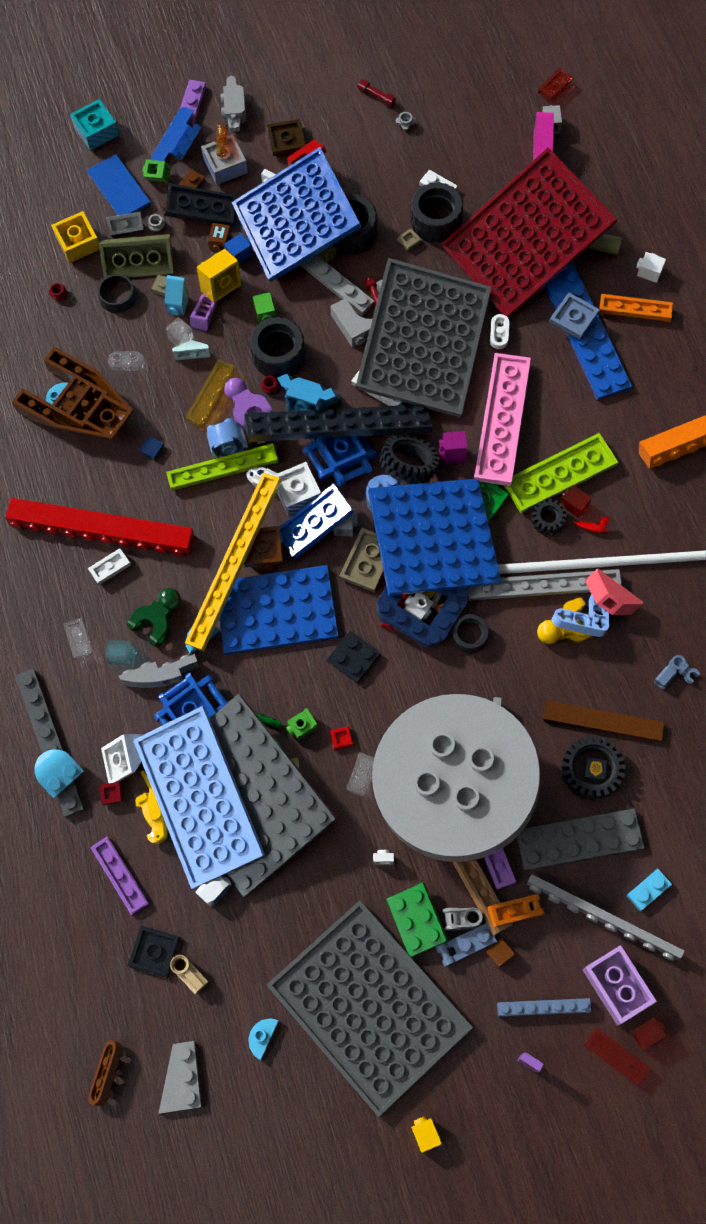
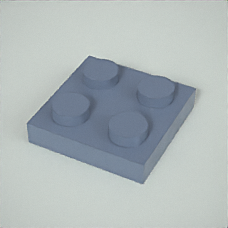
M568 292L551 316L549 323L581 339L598 315L599 309Z

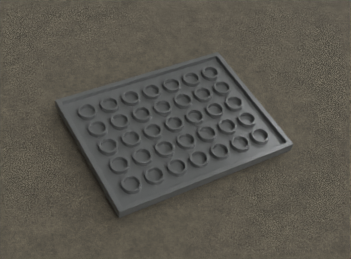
M388 258L355 389L412 405H422L424 408L460 418L491 287Z
M237 694L213 715L210 720L265 853V856L227 873L242 896L247 897L337 820V818L243 696Z
M360 900L267 984L273 994L378 1117L473 1028Z

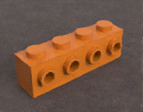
M706 415L640 441L639 455L649 469L705 447Z

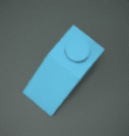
M167 275L165 289L166 310L172 315H184L189 300L185 278Z

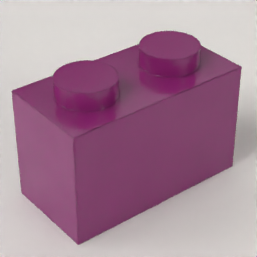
M465 431L443 433L442 440H439V457L443 459V465L466 464L467 441Z

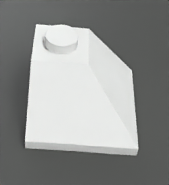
M123 734L101 748L108 783L119 782L136 771L141 763V759L133 740L143 736V734Z

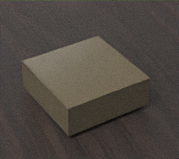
M412 229L397 237V241L407 252H410L422 243V239Z

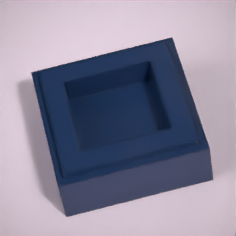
M147 436L139 448V453L156 460L164 448V443Z

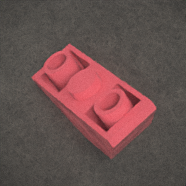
M598 568L585 581L596 604L611 615H632L643 604L642 600Z

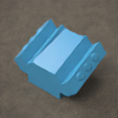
M288 374L278 377L281 386L287 391L285 400L287 401L286 408L288 411L323 410L341 402L339 394L332 388L326 389L318 383L299 377L294 379Z

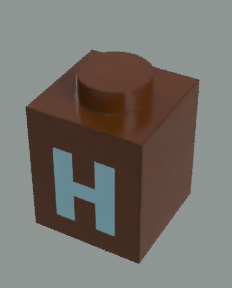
M213 223L208 243L210 251L219 253L225 249L224 244L230 241L231 230L230 225Z

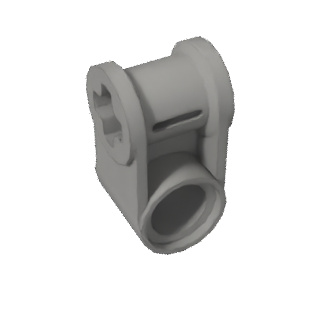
M473 907L443 909L446 922L444 931H459L479 927L483 918L481 911ZM471 913L477 914L479 916L478 922L470 923L467 919L468 915ZM452 915H453V918H454V923H453V924H452V919H451V916H452Z

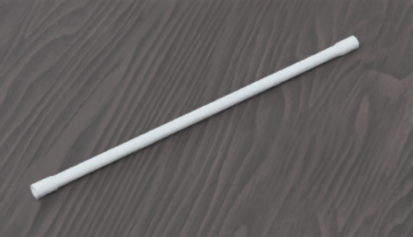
M706 550L500 564L498 569L500 574L700 561L706 560Z

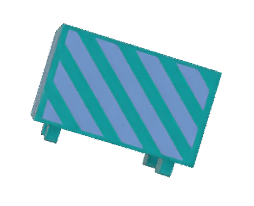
M100 99L70 114L75 130L90 151L119 136L116 121Z

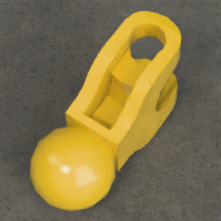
M577 598L567 602L563 609L581 612L586 603L583 598ZM545 620L537 629L538 638L546 644H554L559 639L565 638L581 642L593 636L559 628L553 624L552 620ZM576 620L578 624L585 625L584 623H581L579 620Z

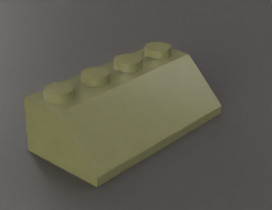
M171 234L101 240L99 243L104 278L114 274L126 277L174 274Z

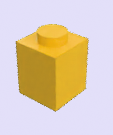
M426 1116L414 1121L415 1125L411 1128L421 1153L442 1144L431 1118L427 1120Z

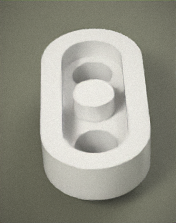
M498 314L491 321L490 344L495 349H503L508 344L509 319L503 314Z

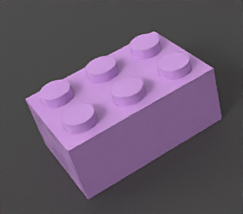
M621 945L582 969L617 1025L622 1024L657 1002Z

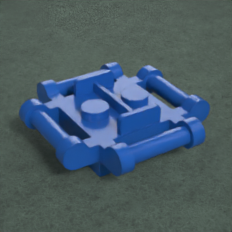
M364 436L309 439L312 444L302 449L304 455L308 456L318 472V478L323 481L333 475L338 486H342L346 481L364 473H371L372 467L368 460H372L377 456V452L371 448ZM318 450L328 466L327 469L323 468L314 451ZM356 464H361L362 467L342 475V473L355 468Z
M189 672L183 680L167 692H162L158 695L164 708L157 712L154 718L163 726L169 723L166 718L168 714L175 720L201 706L206 708L208 716L211 718L229 701L225 700L213 683L214 679L211 675L206 676L197 683ZM204 687H207L220 705L218 708L215 709L202 690Z

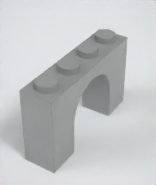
M382 280L377 282L378 293L380 292ZM346 298L330 306L332 318L351 347L363 344L368 339L372 319H365L357 315Z

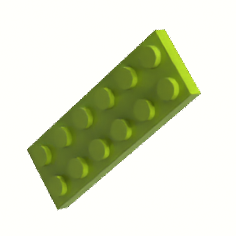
M600 433L513 475L511 486H503L519 512L523 513L535 507L538 502L542 503L544 499L547 501L617 466L618 461Z

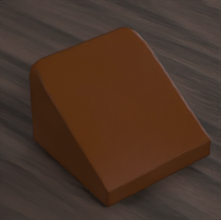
M500 939L485 951L497 968L515 955L503 939Z

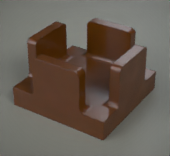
M279 526L259 529L244 562L245 567H255L256 572L274 570V565L283 564Z

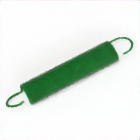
M255 712L263 724L280 729L281 721Z

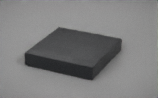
M140 926L128 966L168 978L171 969L170 963L173 957H175L181 937Z

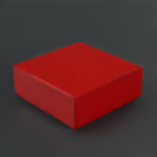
M349 726L330 730L334 751L353 747Z

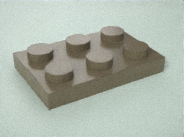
M361 528L339 575V579L375 592L384 572L377 535L375 532Z

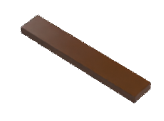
M548 700L546 701L543 721L655 742L662 741L664 722Z

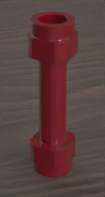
M363 79L358 83L357 88L361 92H368L383 100L386 106L393 107L396 98L392 94H384L370 86V82Z
M373 276L365 279L367 290H370L376 305L379 295L377 282Z

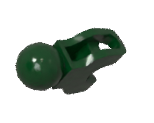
M173 588L163 589L159 592L157 602L154 600L150 605L141 606L133 612L127 621V628L131 631H138L144 624H153L154 629L149 637V641L152 646L159 647L170 634L169 620L173 615L171 611L179 608L181 603L180 593Z

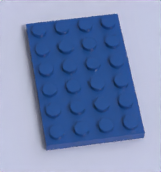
M327 565L237 578L219 617L224 655L337 639L338 631Z

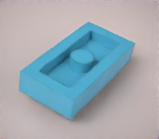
M657 869L626 896L639 911H642L672 884Z

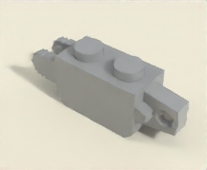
M230 76L226 80L227 86H223L224 94H221V104H224V107L221 108L222 118L226 119V125L229 126L230 132L240 131L241 124L246 121L244 88L241 85H237L235 76Z

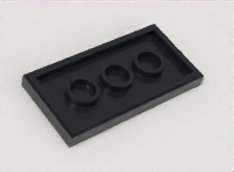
M169 183L164 216L209 224L230 225L233 228L235 208L232 202L237 199V195Z

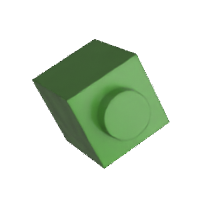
M270 292L253 296L259 324L268 318H276Z

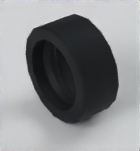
M463 615L453 625V643L463 652H478L487 643L488 625L484 619L477 615ZM475 624L481 629L482 635L477 643L468 644L460 639L459 630L463 625Z

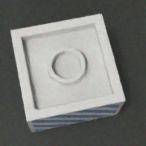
M306 462L273 475L282 480L277 494L288 516L297 513L321 494Z

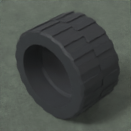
M432 182L421 186L413 194L410 223L413 231L421 239L440 243L445 241L462 225L463 199L453 186L441 182ZM431 206H441L448 209L451 214L443 219H431L426 217L422 211Z
M346 194L357 218L364 221L366 225L336 242L333 246L343 254H359L371 247L376 240L377 212L372 202L365 197L356 194Z
M281 317L268 318L263 320L252 331L250 338L252 360L257 370L263 375L275 378L285 374L291 376L303 366L305 361L304 336L300 327L295 322ZM276 339L287 340L294 345V348L288 354L281 357H271L261 351L268 342Z

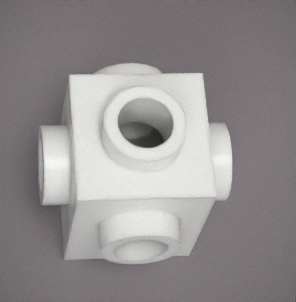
M416 593L414 596L410 595L406 599L404 610L420 620L422 618L426 619L432 611L429 608L433 602L425 594Z

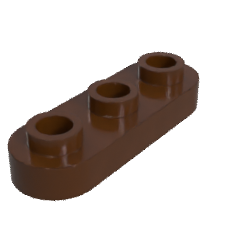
M109 1040L103 1048L88 1098L91 1105L101 1107L109 1099L112 1082L115 1079L118 1063L123 1054L120 1042Z

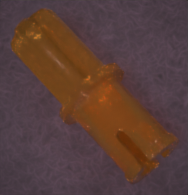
M222 124L217 125V137L215 139L217 144L216 155L220 158L226 157L227 144L229 143L227 138L228 127L223 124V130Z

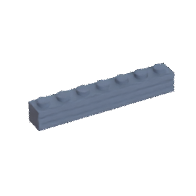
M590 998L498 1002L497 1012L498 1017L590 1013L591 1003Z

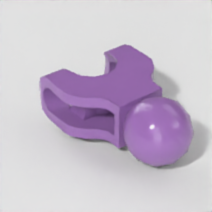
M231 378L226 382L224 392L228 398L233 400L235 406L233 410L234 421L242 425L244 433H246L245 413L273 411L266 398L262 395L251 393L242 379Z

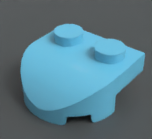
M58 749L42 753L35 763V776L38 782L53 798L84 771L68 753Z

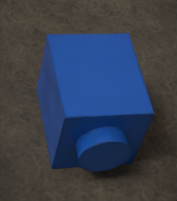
M241 233L224 244V248L238 260V264L253 255V246L250 240Z

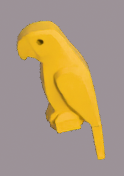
M141 771L150 793H144L137 797L135 800L136 806L142 809L145 820L152 828L150 835L147 834L148 840L153 844H160L168 837L167 825L146 773Z

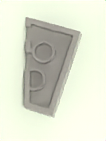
M195 1041L173 1044L158 1114L202 1107Z

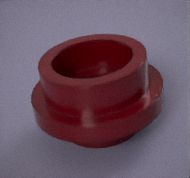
M54 283L49 289V294L52 299L61 300L66 296L67 290L61 283Z
M266 376L261 382V388L265 393L272 394L278 390L279 382L273 376Z

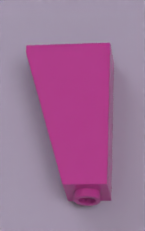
M537 112L533 160L546 148L553 152L554 113Z

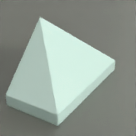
M193 340L172 348L175 360L211 357L207 344Z

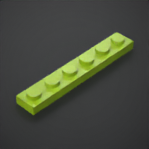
M272 443L166 472L171 491L245 472L254 467L278 463V458Z

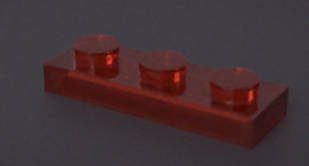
M597 1027L584 1043L586 1048L636 1086L639 1085L650 1068Z

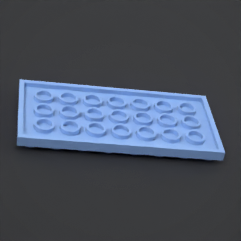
M204 706L133 740L191 889H195L204 883L265 856Z

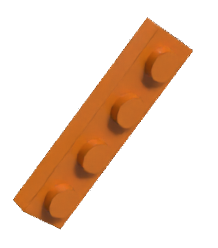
M601 294L599 313L670 322L673 302Z

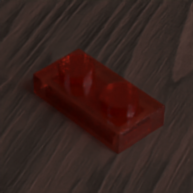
M559 68L538 88V94L551 102L572 81V76Z

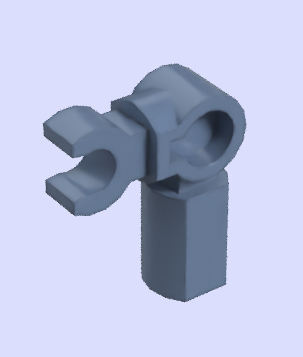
M676 655L669 661V665L656 677L654 683L661 689H665L678 673L684 676V680L688 684H692L694 680L690 678V674L698 677L700 672L695 668H690L683 656Z

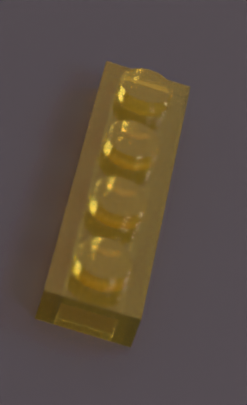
M218 359L185 417L186 421L203 427L223 392L226 382L232 376L235 370L234 365Z

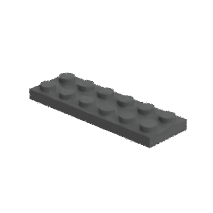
M635 808L525 828L517 836L524 871L644 849Z

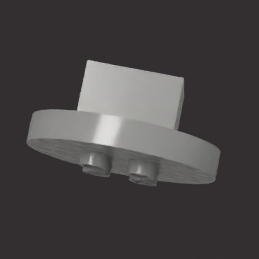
M449 694L433 697L412 706L391 724L383 735L375 754L372 782L378 807L390 829L402 842L416 852L430 858L450 862H463L480 859L501 850L522 832L536 808L540 791V770L532 739L523 725L509 711L485 698L466 694Z

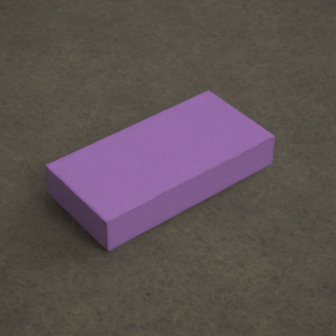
M526 1052L521 1054L517 1060L535 1073L539 1072L543 1066L542 1062Z

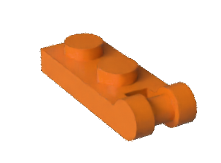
M539 894L487 907L493 928L545 915L544 908H541L539 903L541 900Z

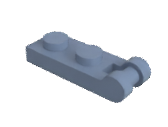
M487 923L437 946L436 950L438 954L441 953L443 965L446 967L497 941ZM452 947L456 952V954L453 956H451L448 951V949Z

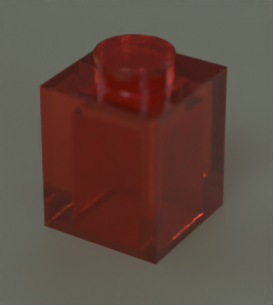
M573 485L570 490L566 489L560 498L562 499L563 508L579 518L590 505L592 497Z
M655 1017L630 1031L641 1050L647 1049L666 1037L664 1033L666 1031L665 1026L659 1019L656 1020Z

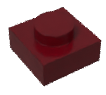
M120 782L100 785L101 804L103 806L123 803Z

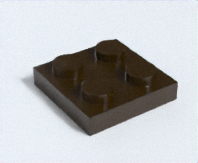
M300 119L267 125L273 156L295 153L305 146Z

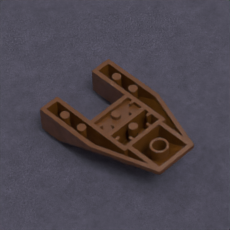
M53 347L45 357L44 363L48 371L68 381V384L53 404L22 388L12 401L16 411L32 421L56 429L113 440L133 413V409L98 370Z

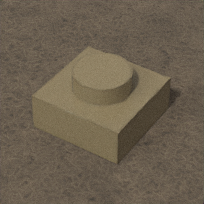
M158 275L151 290L152 293L165 296L166 277Z

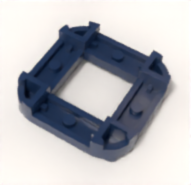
M387 586L376 603V612L380 618L379 621L383 625L387 623L417 642L420 648H431L439 646L451 630L467 603L468 589L437 591L447 599L430 626L397 606L404 595L388 596Z

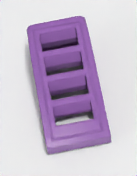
M201 294L190 316V326L207 331L218 301L213 303L207 296Z

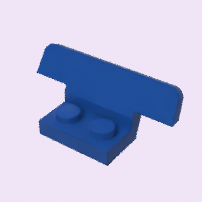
M187 107L179 109L152 154L151 160L164 161L168 154L179 160L183 159L201 129V126L196 123L193 128L186 124L194 111L193 109Z

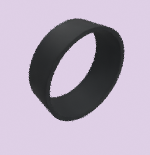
M120 274L104 278L98 287L100 305L112 313L127 311L134 305L137 298L136 289L130 279ZM123 281L131 285L129 297L120 303H109L101 297L103 288L111 282Z

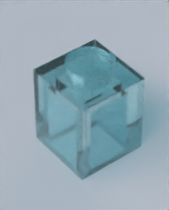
M108 640L106 651L108 663L132 665L133 659L136 658V648L132 642Z

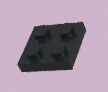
M350 630L327 658V662L358 684L380 657L381 652Z

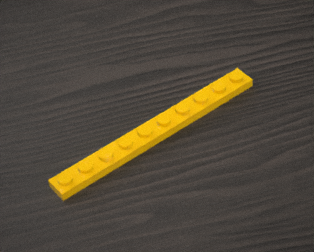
M267 473L262 474L186 639L185 644L201 651L205 650L282 481L279 477Z

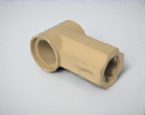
M183 955L173 957L170 963L172 971L196 995L205 987L208 980L187 957ZM180 959H184L186 962V967L182 971H178L175 966L176 962Z

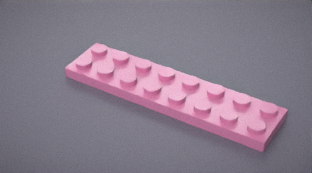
M499 353L494 355L474 479L479 480V482L511 486L531 358Z

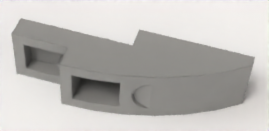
M195 654L185 655L176 662L164 663L160 668H158L156 662H146L140 668L124 671L122 675H119V678L123 685L131 687H163L179 683L183 680V673L198 668L199 664Z

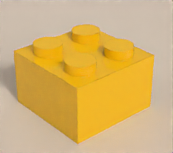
M83 211L51 225L69 263L99 250L98 238Z
M226 249L216 253L197 266L201 292L213 303L241 286L238 260Z

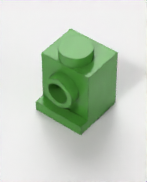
M146 160L143 166V177L148 181L168 184L171 167L165 161Z
M307 708L288 720V727H286L292 738L295 736L298 741L318 729L316 721ZM301 721L304 722L302 727L297 726Z

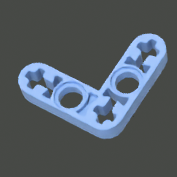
M591 594L589 598V615L560 608L555 611L552 622L559 628L602 637L609 628V613L596 604ZM595 611H599L603 615H598ZM576 620L582 621L585 625L578 624Z

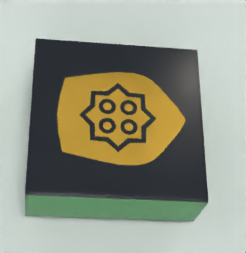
M587 757L584 778L605 781L607 760Z

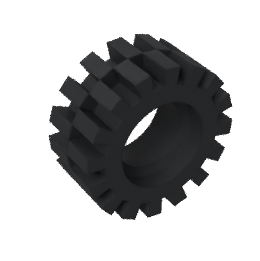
M544 499L542 503L538 502L532 513L531 522L534 523V529L538 528V533L543 531V535L549 533V536H551L553 532L557 534L559 530L563 529L567 517V514H565L566 509L563 508L562 503L558 505L557 500L552 502V499H548V502H546V499ZM544 512H552L555 514L556 520L552 523H547L542 519V514Z

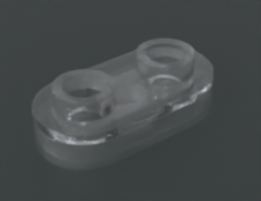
M114 351L108 356V363L113 370L136 371L144 366V358L137 351Z

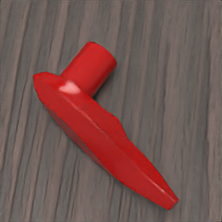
M603 517L600 524L574 521V524L590 532L606 533L609 532L607 525L610 520Z

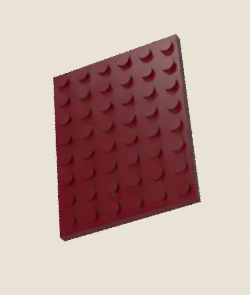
M546 148L449 236L441 246L473 282L491 287L489 300L509 319L616 224L617 219L549 148Z

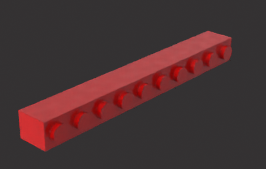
M17 498L10 499L5 516L9 525L17 529L24 527L35 532L42 530L52 535L60 533L70 538L77 536L88 541L95 539L105 544H111L112 542L118 543L123 547H129L130 545L136 546L141 550L154 549L159 553L171 552L177 556H190L194 540L193 529L189 527Z

